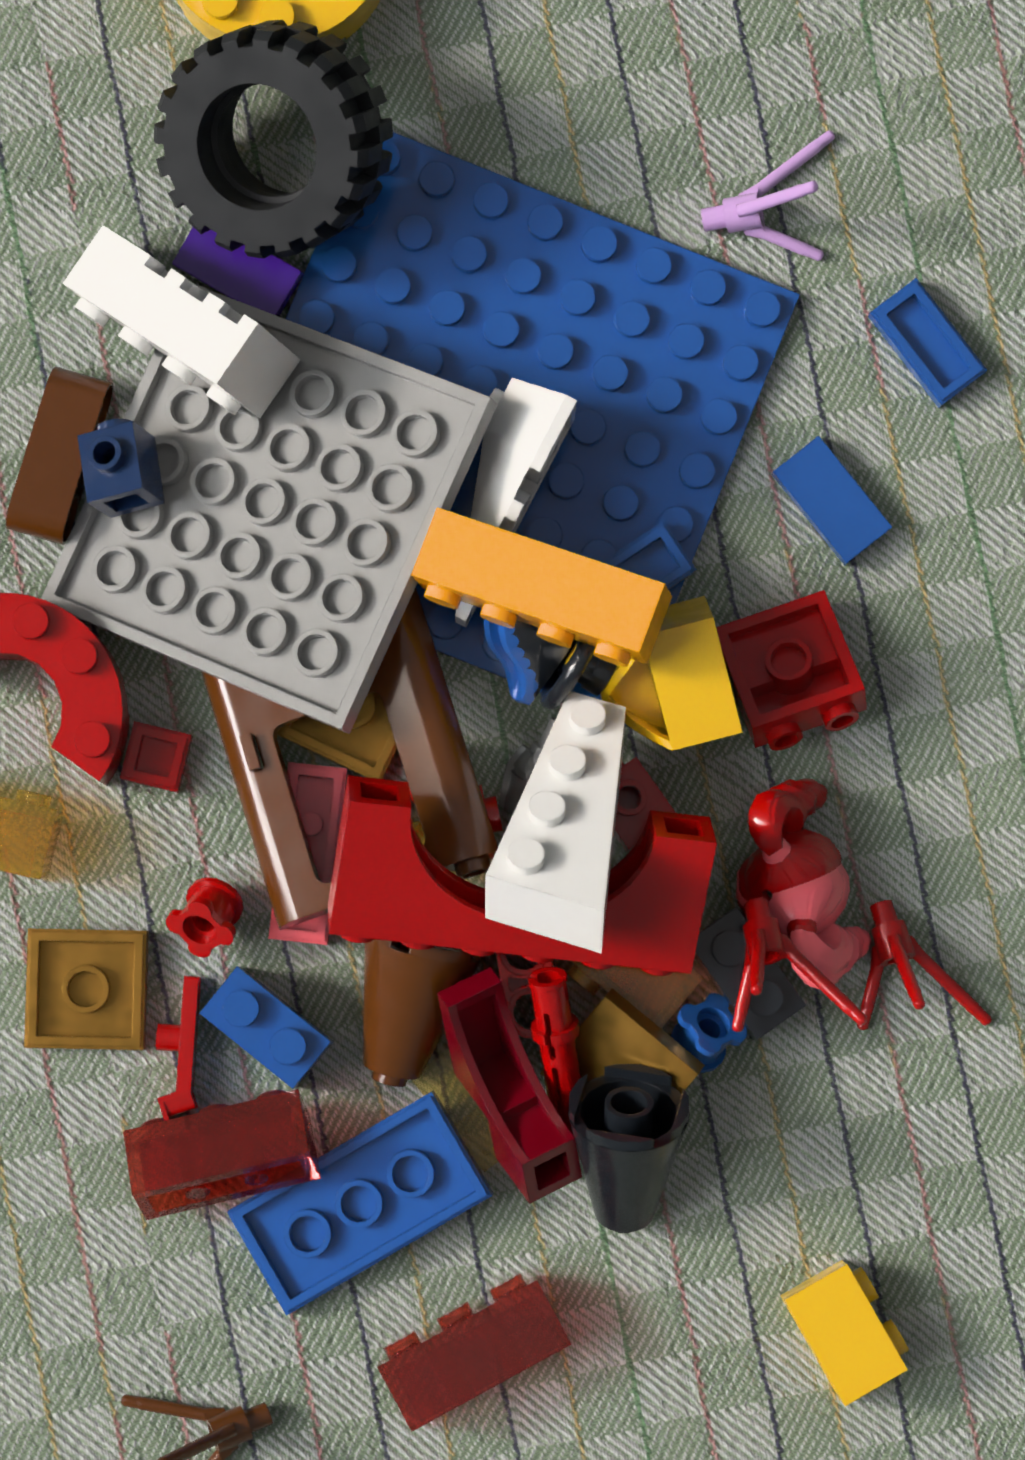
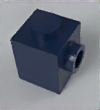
M121 418L104 421L97 426V430L77 435L88 504L110 518L165 504L156 441L153 435L134 421Z

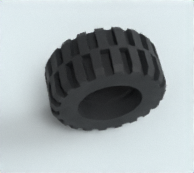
M269 20L253 26L242 27L207 41L194 50L193 58L182 61L171 75L172 81L176 85L163 90L157 107L159 111L166 113V119L154 124V142L164 146L165 156L156 159L160 177L169 175L175 187V190L169 192L168 195L176 208L186 205L193 215L188 220L192 227L200 234L213 230L217 233L215 238L216 245L231 252L245 245L244 252L248 257L265 259L276 252L277 255L283 258L297 255L310 247L314 248L352 226L364 215L363 208L374 203L383 188L377 178L389 172L393 154L390 151L382 150L384 141L393 137L392 119H381L378 106L387 102L381 85L371 89L364 75L370 72L371 68L359 55L349 60L343 54L347 48V43L334 34H329L322 38L317 37L318 29L314 25L297 22L287 26L284 20ZM262 84L282 91L300 106L311 124L316 143L315 166L309 182L299 191L292 193L284 192L262 183L247 169L238 154L233 136V117L242 93L251 86Z

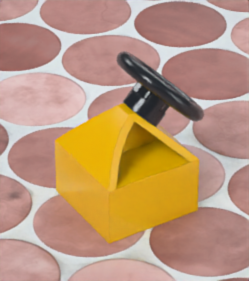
M705 596L669 605L648 664L630 659L628 667L618 666L594 656V646L573 640L571 648L544 685L540 694L542 706L549 710L555 709L566 699L578 682L581 684V688L593 695L598 696L600 694L601 700L626 707L625 724L652 742L671 751L743 733L714 617Z

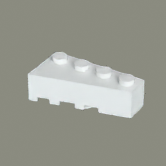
M102 226L63 282L66 287L80 297L75 308L103 327L110 318L123 326L118 337L144 355L148 356L153 347L167 357L162 366L190 386L196 377L211 385L206 396L233 415H236L242 406L258 418H261L300 359L259 323L245 314L243 316L230 308L231 306L210 292L207 294L172 268L168 272L165 270L166 267L154 257L107 227Z
M572 691L564 700L485 875L486 919L602 954L623 759L626 707Z

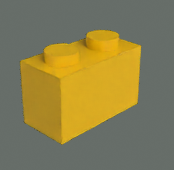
M840 1260L780 1295L839 1400L845 1406L908 1370L900 1356L908 1352L909 1348L892 1319L883 1324L880 1322L870 1304L878 1299L879 1296L861 1266L851 1271L848 1264Z

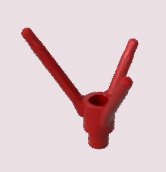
M754 898L745 903L747 922L743 925L746 950L744 969L732 1023L733 1031H743L752 994L757 996L762 993L765 965L776 963L785 958L792 962L858 1025H864L867 1022V1016L795 947L786 934H781L779 921L771 916L767 899Z
M892 900L880 901L870 906L875 927L871 930L875 946L872 947L870 970L860 1010L867 1016V1022L864 1025L857 1024L860 1030H867L869 1027L883 969L886 966L897 965L914 1008L921 1010L925 1007V1001L909 959H914L982 1025L986 1026L991 1023V1016L921 948L913 936L909 935L905 920H898Z

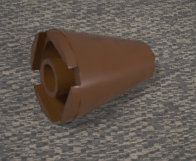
M376 939L365 943L363 1065L373 1071L372 1079L385 1085L404 1087L407 1084V1080H415L421 1077L445 1031L437 993L461 980L473 976L482 956L470 955L458 948L434 946L427 950H417L406 947L401 942Z

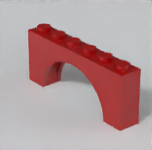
M348 775L328 900L329 934L340 935L343 939L354 943H368L374 939L401 942L406 947L417 950H427L434 946L458 948L474 956H490L494 953L521 955L523 958L537 963H548L554 959L581 962L587 967L601 970L610 969L613 966L640 968L642 971L655 976H668L673 972L691 974L717 841L710 817L650 810L645 828L635 846L624 859L610 870L601 954L486 919L485 888L472 884L445 868L431 855L417 835L411 820L409 782Z

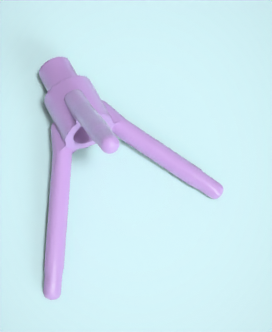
M826 131L756 185L741 192L738 196L724 198L722 201L723 205L701 209L702 224L705 232L727 228L728 233L744 231L746 236L764 239L816 261L822 260L824 256L822 250L765 226L763 210L816 192L818 190L817 182L810 181L766 196L763 195L835 139L834 133Z

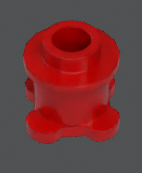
M208 877L196 880L188 889L185 908L183 910H172L166 918V926L171 932L182 937L193 955L204 958L210 956L213 948L220 944L230 945L236 936L234 924L241 918L244 906L237 890L227 882Z

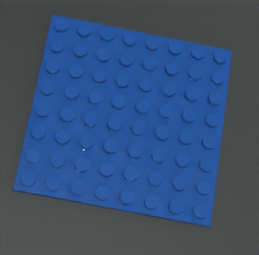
M393 132V137L384 141L382 150L390 151L393 155L389 172L377 178L383 188L376 201L363 208L364 215L352 226L315 247L286 319L489 397L495 388L505 392L512 378L572 397L577 400L574 421L525 513L516 534L603 562L664 521L692 562L800 294ZM483 439L450 512L471 518ZM685 580L669 590L672 595L670 605L676 603ZM417 583L416 588L436 651L507 679L502 663L490 649L485 638L484 618L480 616L482 608H476L467 627H464L455 621L456 609H451L424 597L426 589ZM578 682L572 689V692L601 700L600 694L598 696L593 695L581 688V684Z

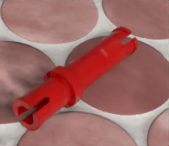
M544 967L530 974L531 978L528 977V985L531 989L535 1019L531 1023V1033L534 1042L540 1046L547 1096L573 1135L568 1116L569 1093L578 1079L582 1077L575 1041L580 1032L579 1021L576 1015L571 1013L567 973L558 967Z

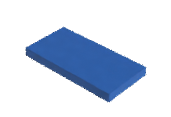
M433 1090L231 1208L227 1213L287 1316L493 1196L494 1193Z

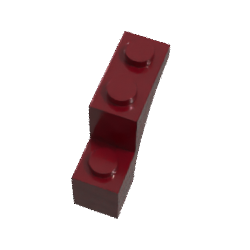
M489 967L438 992L437 996L454 1074L487 1117L495 1157L529 1204L582 1178L575 1137L554 1108L528 1059L512 1020L502 982Z

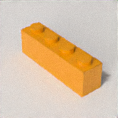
M438 507L411 574L418 584L426 589L424 597L436 604L451 609H458L460 601L482 608L480 616L492 623L507 628H514L516 621H521L538 627L536 635L543 640L567 648H571L573 640L594 646V656L622 667H628L630 659L648 664L672 599V595L665 583Z

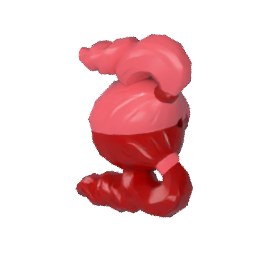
M803 778L797 781L789 779L757 794L750 805L747 820L749 832L754 843L759 848L742 863L737 872V904L746 916L744 905L747 901L754 898L767 899L771 916L779 921L781 934H786L795 947L835 985L845 973L851 970L860 958L867 954L871 937L866 930L858 926L841 927L835 923L845 909L850 893L848 873L841 863L842 858L839 850L829 838L817 832L803 829L807 817L814 814L815 810L822 808L826 802L827 788L814 779ZM768 890L772 893V898L768 895ZM790 962L792 969L806 985L819 989Z

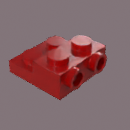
M825 590L716 627L727 672L734 687L735 698L755 748L766 744L769 745L771 750L775 751L790 748L801 741L803 738L802 732L825 725L828 731H839L853 725L859 719L858 712L867 710L865 687Z

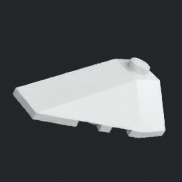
M512 378L505 392L495 388L490 395L498 405L483 437L471 519L516 533L574 421L577 400L568 395ZM460 601L455 613L456 623L467 627L477 607Z

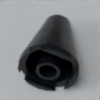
M613 1064L604 1067L603 1076L588 1081V1074L578 1079L569 1093L568 1116L597 1221L607 1229L615 1232L631 1233L648 1226L654 1217L689 1122V1096L684 1088L681 1094L673 1087L672 1077L662 1070L641 1064Z

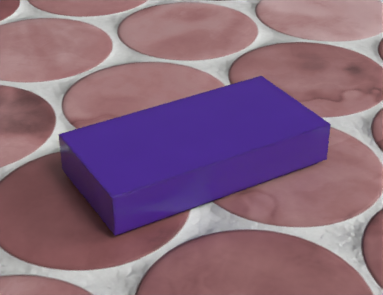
M193 227L173 260L172 265L226 297L280 316L304 274L274 255H270L265 259L248 257L244 252L245 245L231 252L216 245L215 238L217 233L213 230L200 234Z

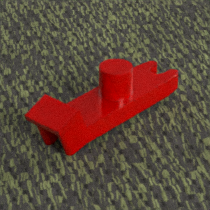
M184 976L180 1025L159 1023L157 1025L156 1050L178 1052L176 1092L157 1098L164 1121L173 1119L172 1116L198 1108L194 1095L201 977Z

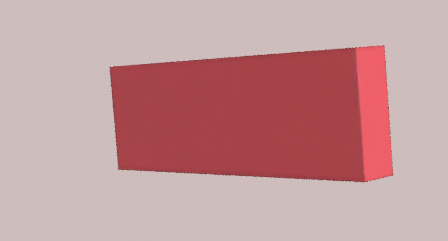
M288 762L287 774L319 878L324 883H329L332 881L348 769ZM272 908L268 939L328 945V913L280 930Z

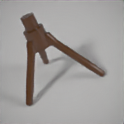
M127 1394L121 1399V1403L125 1407L206 1422L209 1434L157 1460H187L215 1446L216 1450L208 1460H226L239 1448L238 1445L253 1439V1432L273 1424L265 1402L243 1410L239 1405L225 1411L224 1407H200Z

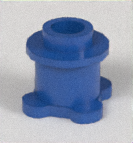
M717 993L709 994L704 1002L697 1005H683L677 1015L678 1024L674 1026L670 1034L675 1041L705 1065L700 1071L701 1073L710 1072L719 1067L726 1055V1046L729 1044L739 1046L747 1036L745 1025L743 1031H733L732 1023L734 1016L728 1009L729 1003L724 996Z

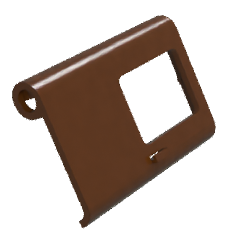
M415 587L368 694L378 693L382 698L425 835L424 846L445 868L451 872L455 871L458 877L467 879L488 871L491 864L490 860L493 859L498 845L420 597ZM201 671L279 929L283 930L327 914L331 882L324 883L319 878L277 741V734L281 727L308 716ZM253 737H255L264 768L261 766Z

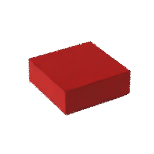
M134 721L120 779L179 793L193 736Z

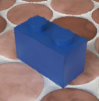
M239 966L233 970L199 1013L292 1089L298 1087L334 1042L258 979Z

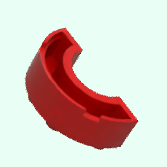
M0 593V661H28L43 668L54 680L62 701L61 726L51 747L96 780L108 786L117 771L125 751L130 718L125 683L113 656L104 643L84 623L60 606L29 595Z

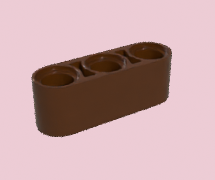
M57 366L52 369L7 511L6 529L65 545L71 533L85 488L77 435L97 430V426L106 420L113 392L112 382Z

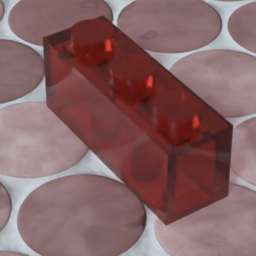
M298 1089L292 1091L271 1090L262 1093L254 1100L233 1105L213 1104L204 1107L196 1114L167 1121L164 1118H155L144 1122L138 1128L123 1131L132 1196L146 1220L321 1179L310 1114Z
M518 1273L489 1289L493 1300L474 1310L471 1309L468 1302L460 1304L436 1318L440 1326L438 1330L419 1339L414 1330L383 1347L388 1357L379 1361L377 1368L411 1432L571 1345L570 1337L537 1276L525 1282L521 1273Z

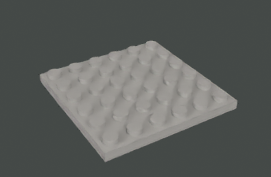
M198 286L207 294L210 292L231 306L230 308L243 316L245 314L259 323L300 359L299 363L262 417L258 418L242 406L236 415L221 407L206 396L211 385L196 377L190 386L162 366L167 356L155 349L123 419L134 421L155 437L165 504L110 518L88 504L86 499L41 599L60 606L81 621L350 734L418 583L411 574L436 508L447 511L451 510L498 404L491 397Z

